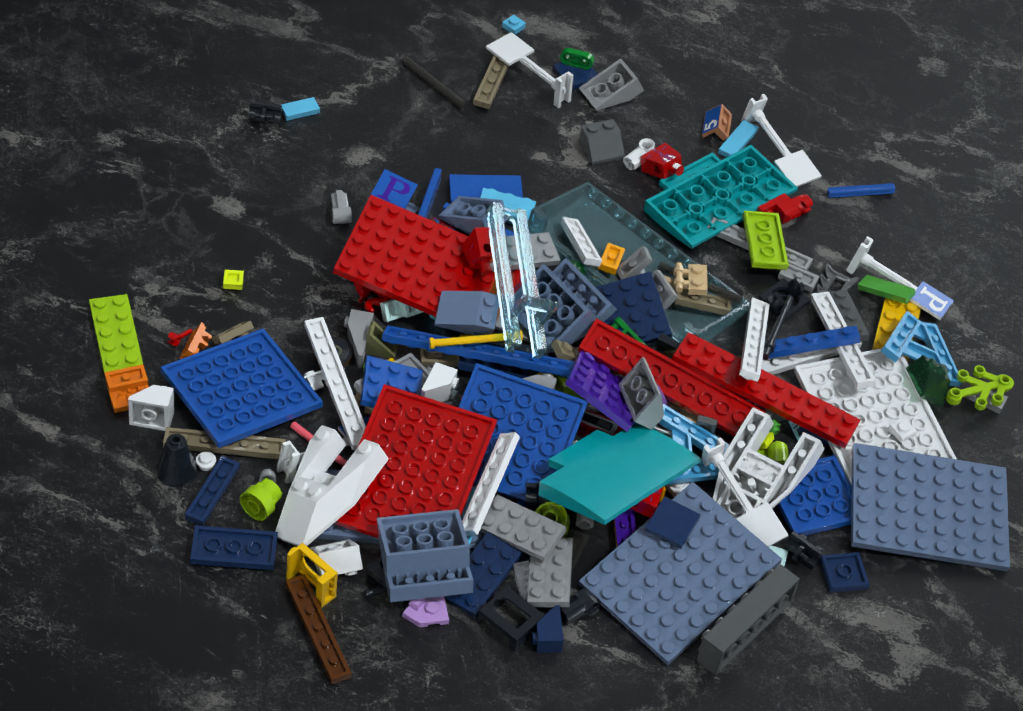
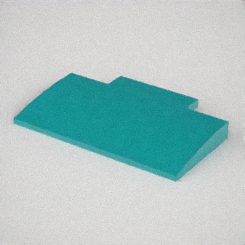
M749 145L723 160H720L712 152L685 166L680 176L673 174L666 179H661L659 186L664 191L645 200L643 210L667 232L692 249L720 234L721 231L742 222L744 211H757L760 205L784 193L789 196L798 191V187L757 149ZM715 217V218L718 219V220L728 221V223L725 224V223H723V222H721V221H717V220H716L715 223L713 224V223L711 222V220Z
M636 422L628 432L622 430L614 436L596 430L548 460V466L557 471L539 481V496L605 525L700 463L701 458L668 436Z

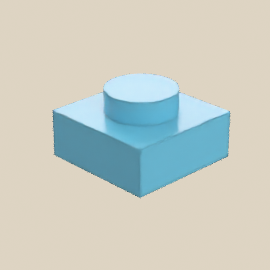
M514 14L502 22V28L515 35L526 27V22Z

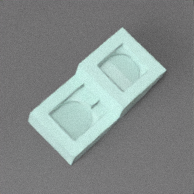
M394 299L380 303L383 321L385 322L423 313V311Z

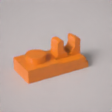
M201 322L192 331L179 359L194 355L199 352L200 348L205 349L208 346L207 342L212 336L205 331V324Z

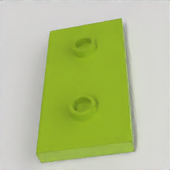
M744 211L742 216L751 266L755 268L787 270L789 264L779 213Z

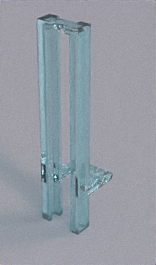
M493 202L486 210L505 349L506 352L513 353L514 346L520 347L522 345L518 315L526 308L532 354L534 358L540 359L547 351L544 324L558 309L559 302H552V300H545V298L539 297L526 210L519 208L513 210ZM507 215L508 220L512 221L514 226L524 293L516 301L503 219Z

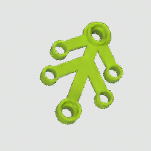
M981 365L975 366L973 375L991 382L987 383L971 377L968 371L961 369L957 373V380L974 386L961 390L959 388L950 389L946 395V401L951 405H958L962 397L981 393L980 397L976 399L974 406L978 410H984L990 390L997 389V392L992 396L991 403L995 406H1000L1004 400V392L1012 389L1014 381L1005 374L996 376L988 373Z

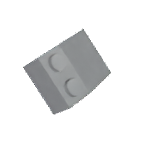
M621 58L579 87L596 111L630 101L644 91L638 78Z

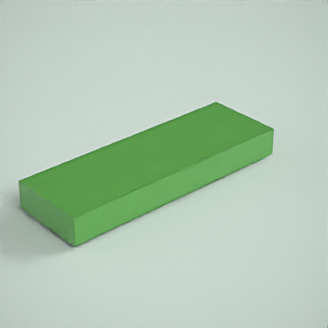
M866 275L858 283V290L907 304L915 295L914 288Z

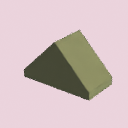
M372 321L369 326L366 354L395 358L398 344L382 341V335L385 330L375 321Z

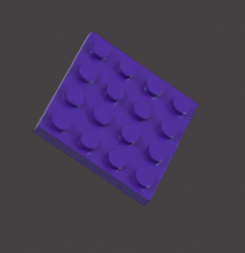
M581 350L575 358L565 384L628 432L634 420L618 385L623 379L611 373L606 365L598 363L593 355Z

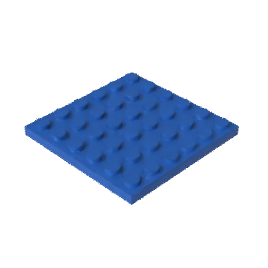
M264 328L161 366L162 375L171 387L174 388L175 392L218 448L323 407L321 398Z
M476 363L458 408L497 419V425L474 484L478 485L499 435L516 432L520 438L496 493L526 503V483L539 484V481L557 471L548 466V460L573 444L588 401Z

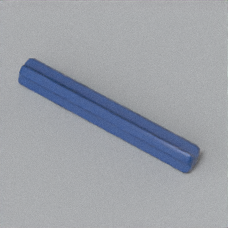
M893 183L829 187L827 189L829 198L895 193V185Z

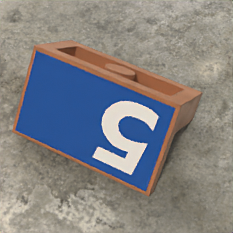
M723 104L705 112L702 129L703 137L715 132L723 141L728 139L732 114Z

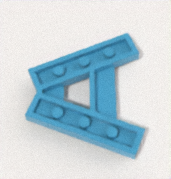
M906 311L882 347L881 352L895 363L902 354L938 370L944 385L959 387L963 382L958 381L956 378L958 370L937 325L921 322L910 312ZM912 337L923 340L927 347L912 341Z
M663 404L664 417L659 424L671 431V439L683 445L691 452L692 444L703 450L705 445H708L710 449L716 447L717 436ZM724 441L725 447H724L723 455H724V453L726 452L727 448H728L729 445H730V444L726 443L725 441ZM700 460V463L666 485L714 480L718 478L719 469L713 463L705 467L702 460Z

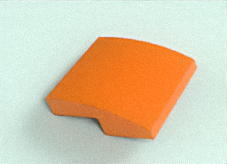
M143 364L104 372L114 413L129 410V396L149 387Z

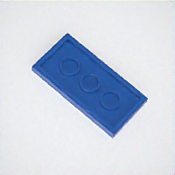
M449 174L451 203L458 196L480 198L483 188H491L498 192L511 193L514 196L523 198L521 176Z

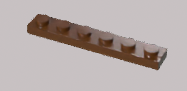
M303 574L285 580L286 588L331 684L352 678V672L306 575Z

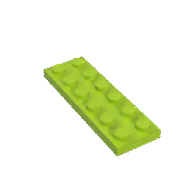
M128 295L89 299L103 371L109 372L142 365L143 361Z

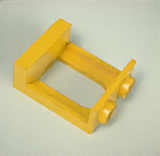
M304 543L290 549L287 554L286 579L292 578L297 573L300 575L305 574L308 581L316 588V598L320 607L323 608L336 597L338 572ZM304 556L308 557L325 573L322 576L315 573L305 562Z

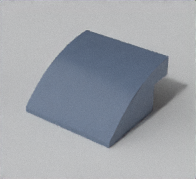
M567 258L553 271L542 264L504 304L542 346L549 350V353L554 352L551 343L555 339L571 345L586 336L596 318L604 322L617 310Z
M458 509L377 518L381 558L390 602L473 593V577L470 570V546Z

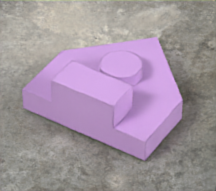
M444 596L410 600L409 606L402 615L403 618L418 627H428L430 624L439 623L440 625L449 624Z

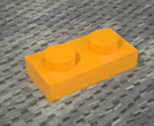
M608 243L598 269L615 275L625 248Z

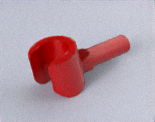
M188 329L180 334L170 332L168 334L170 340L167 342L178 346L181 339L192 333V329Z

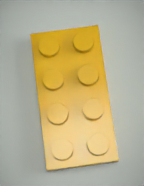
M885 298L872 350L881 349L906 311L919 319L921 308L910 301L904 304ZM904 355L906 361L908 362L909 357Z

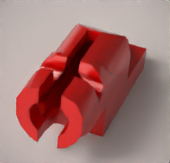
M784 193L760 205L757 212L779 213L780 222L784 224L799 218L801 214L804 215L810 212L813 201L806 194L790 198Z

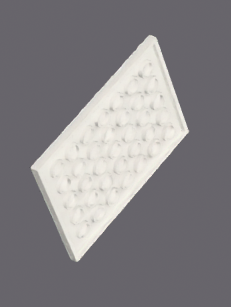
M881 349L861 352L876 379V385L867 388H856L841 357L795 366L794 373L804 391L861 419L845 449L828 441L851 486L852 446L854 443L957 459L903 354L895 363L881 352ZM906 418L917 430V433L914 437L900 443L889 431V428L895 422Z

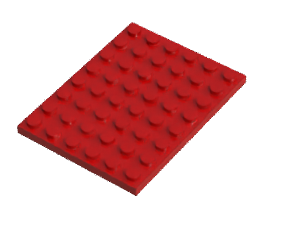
M370 195L332 273L436 317L441 291H483L491 293L500 271L492 272L489 275H482L480 269H471L461 247L468 238L467 235Z
M384 384L359 445L364 439L378 443L389 460L357 503L333 524L379 538L377 518L456 509L459 510L461 517L497 425V419Z

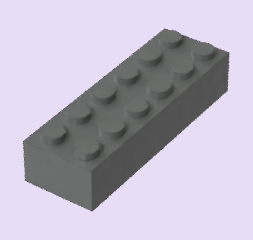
M781 564L776 569H770L763 581L759 580L750 593H745L737 606L735 604L731 606L724 618L720 617L711 630L707 629L701 637L702 644L698 648L697 661L715 675L720 673L792 603L800 578Z

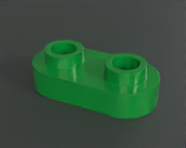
M564 48L560 54L561 62L572 67L588 70L592 68L594 63L593 55L588 52Z

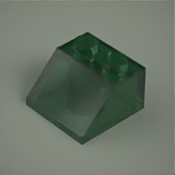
M922 355L906 367V370L920 397L941 408L944 406L951 381L947 374L949 371L944 364H939L933 358L930 359Z

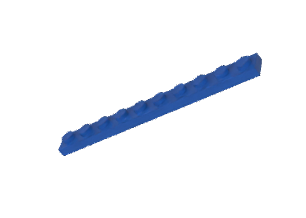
M389 325L382 335V341L389 342L390 344H401L410 348L417 347L430 352L437 351L446 355H458L466 359L473 358L486 363L494 362L502 366H514L522 370H535L539 373H550L560 377H568L574 361L482 343L440 346L430 349L429 338L442 339L451 337Z

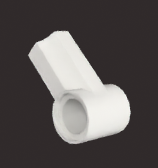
M648 138L642 139L639 142V146L623 158L626 168L635 170L641 165L640 156L655 148L654 141Z

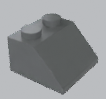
M614 119L581 125L579 142L592 165L625 157L621 132Z

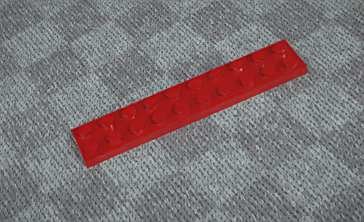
M597 318L578 348L579 352L582 350L585 353H590L596 361L623 376H626L642 357L645 358L656 384L659 385L667 400L696 416L702 415L718 420L716 427L734 437L753 407L764 413L766 412Z
M688 332L672 357V360L844 449L860 423L861 419L761 369L758 382L745 379L739 375L741 358Z

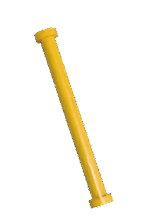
M517 330V332L442 339L431 337L429 338L430 349H435V347L510 340L521 342L523 341L522 330Z

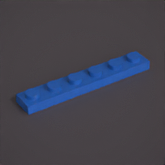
M847 326L840 329L777 339L775 342L776 347L768 359L861 343L857 326Z

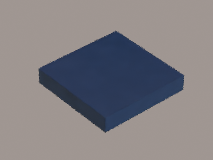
M562 62L553 65V70L558 76L568 71L573 74L572 90L581 87L598 75L593 67L584 70L565 65Z
M664 497L645 527V531L682 549L699 521L701 514Z
M859 552L821 556L820 564L829 593L869 589L870 584Z

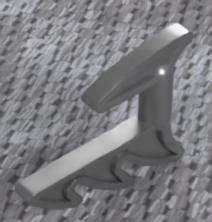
M826 264L825 277L823 274H820V284L816 287L817 293L827 292L835 280L845 283L841 290L849 291L858 282L859 278H849L836 272L829 264Z

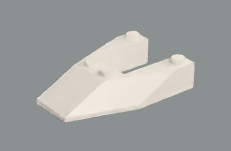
M754 407L749 412L723 457L725 464L752 507L757 508L768 502L773 509L794 490L815 466L824 451L821 440L803 432L784 465L758 453L759 447L774 423L770 415ZM719 470L713 499L734 518H738L746 512Z
M321 425L309 441L289 489L275 531L278 532L277 539L296 546L301 543L308 546L349 511L389 460L380 445L364 439L337 476L325 473L346 444L335 429Z

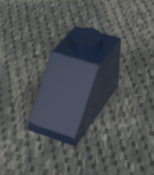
M555 605L537 622L535 632H532L531 635L532 644L536 645V653L562 652L564 639L560 605Z

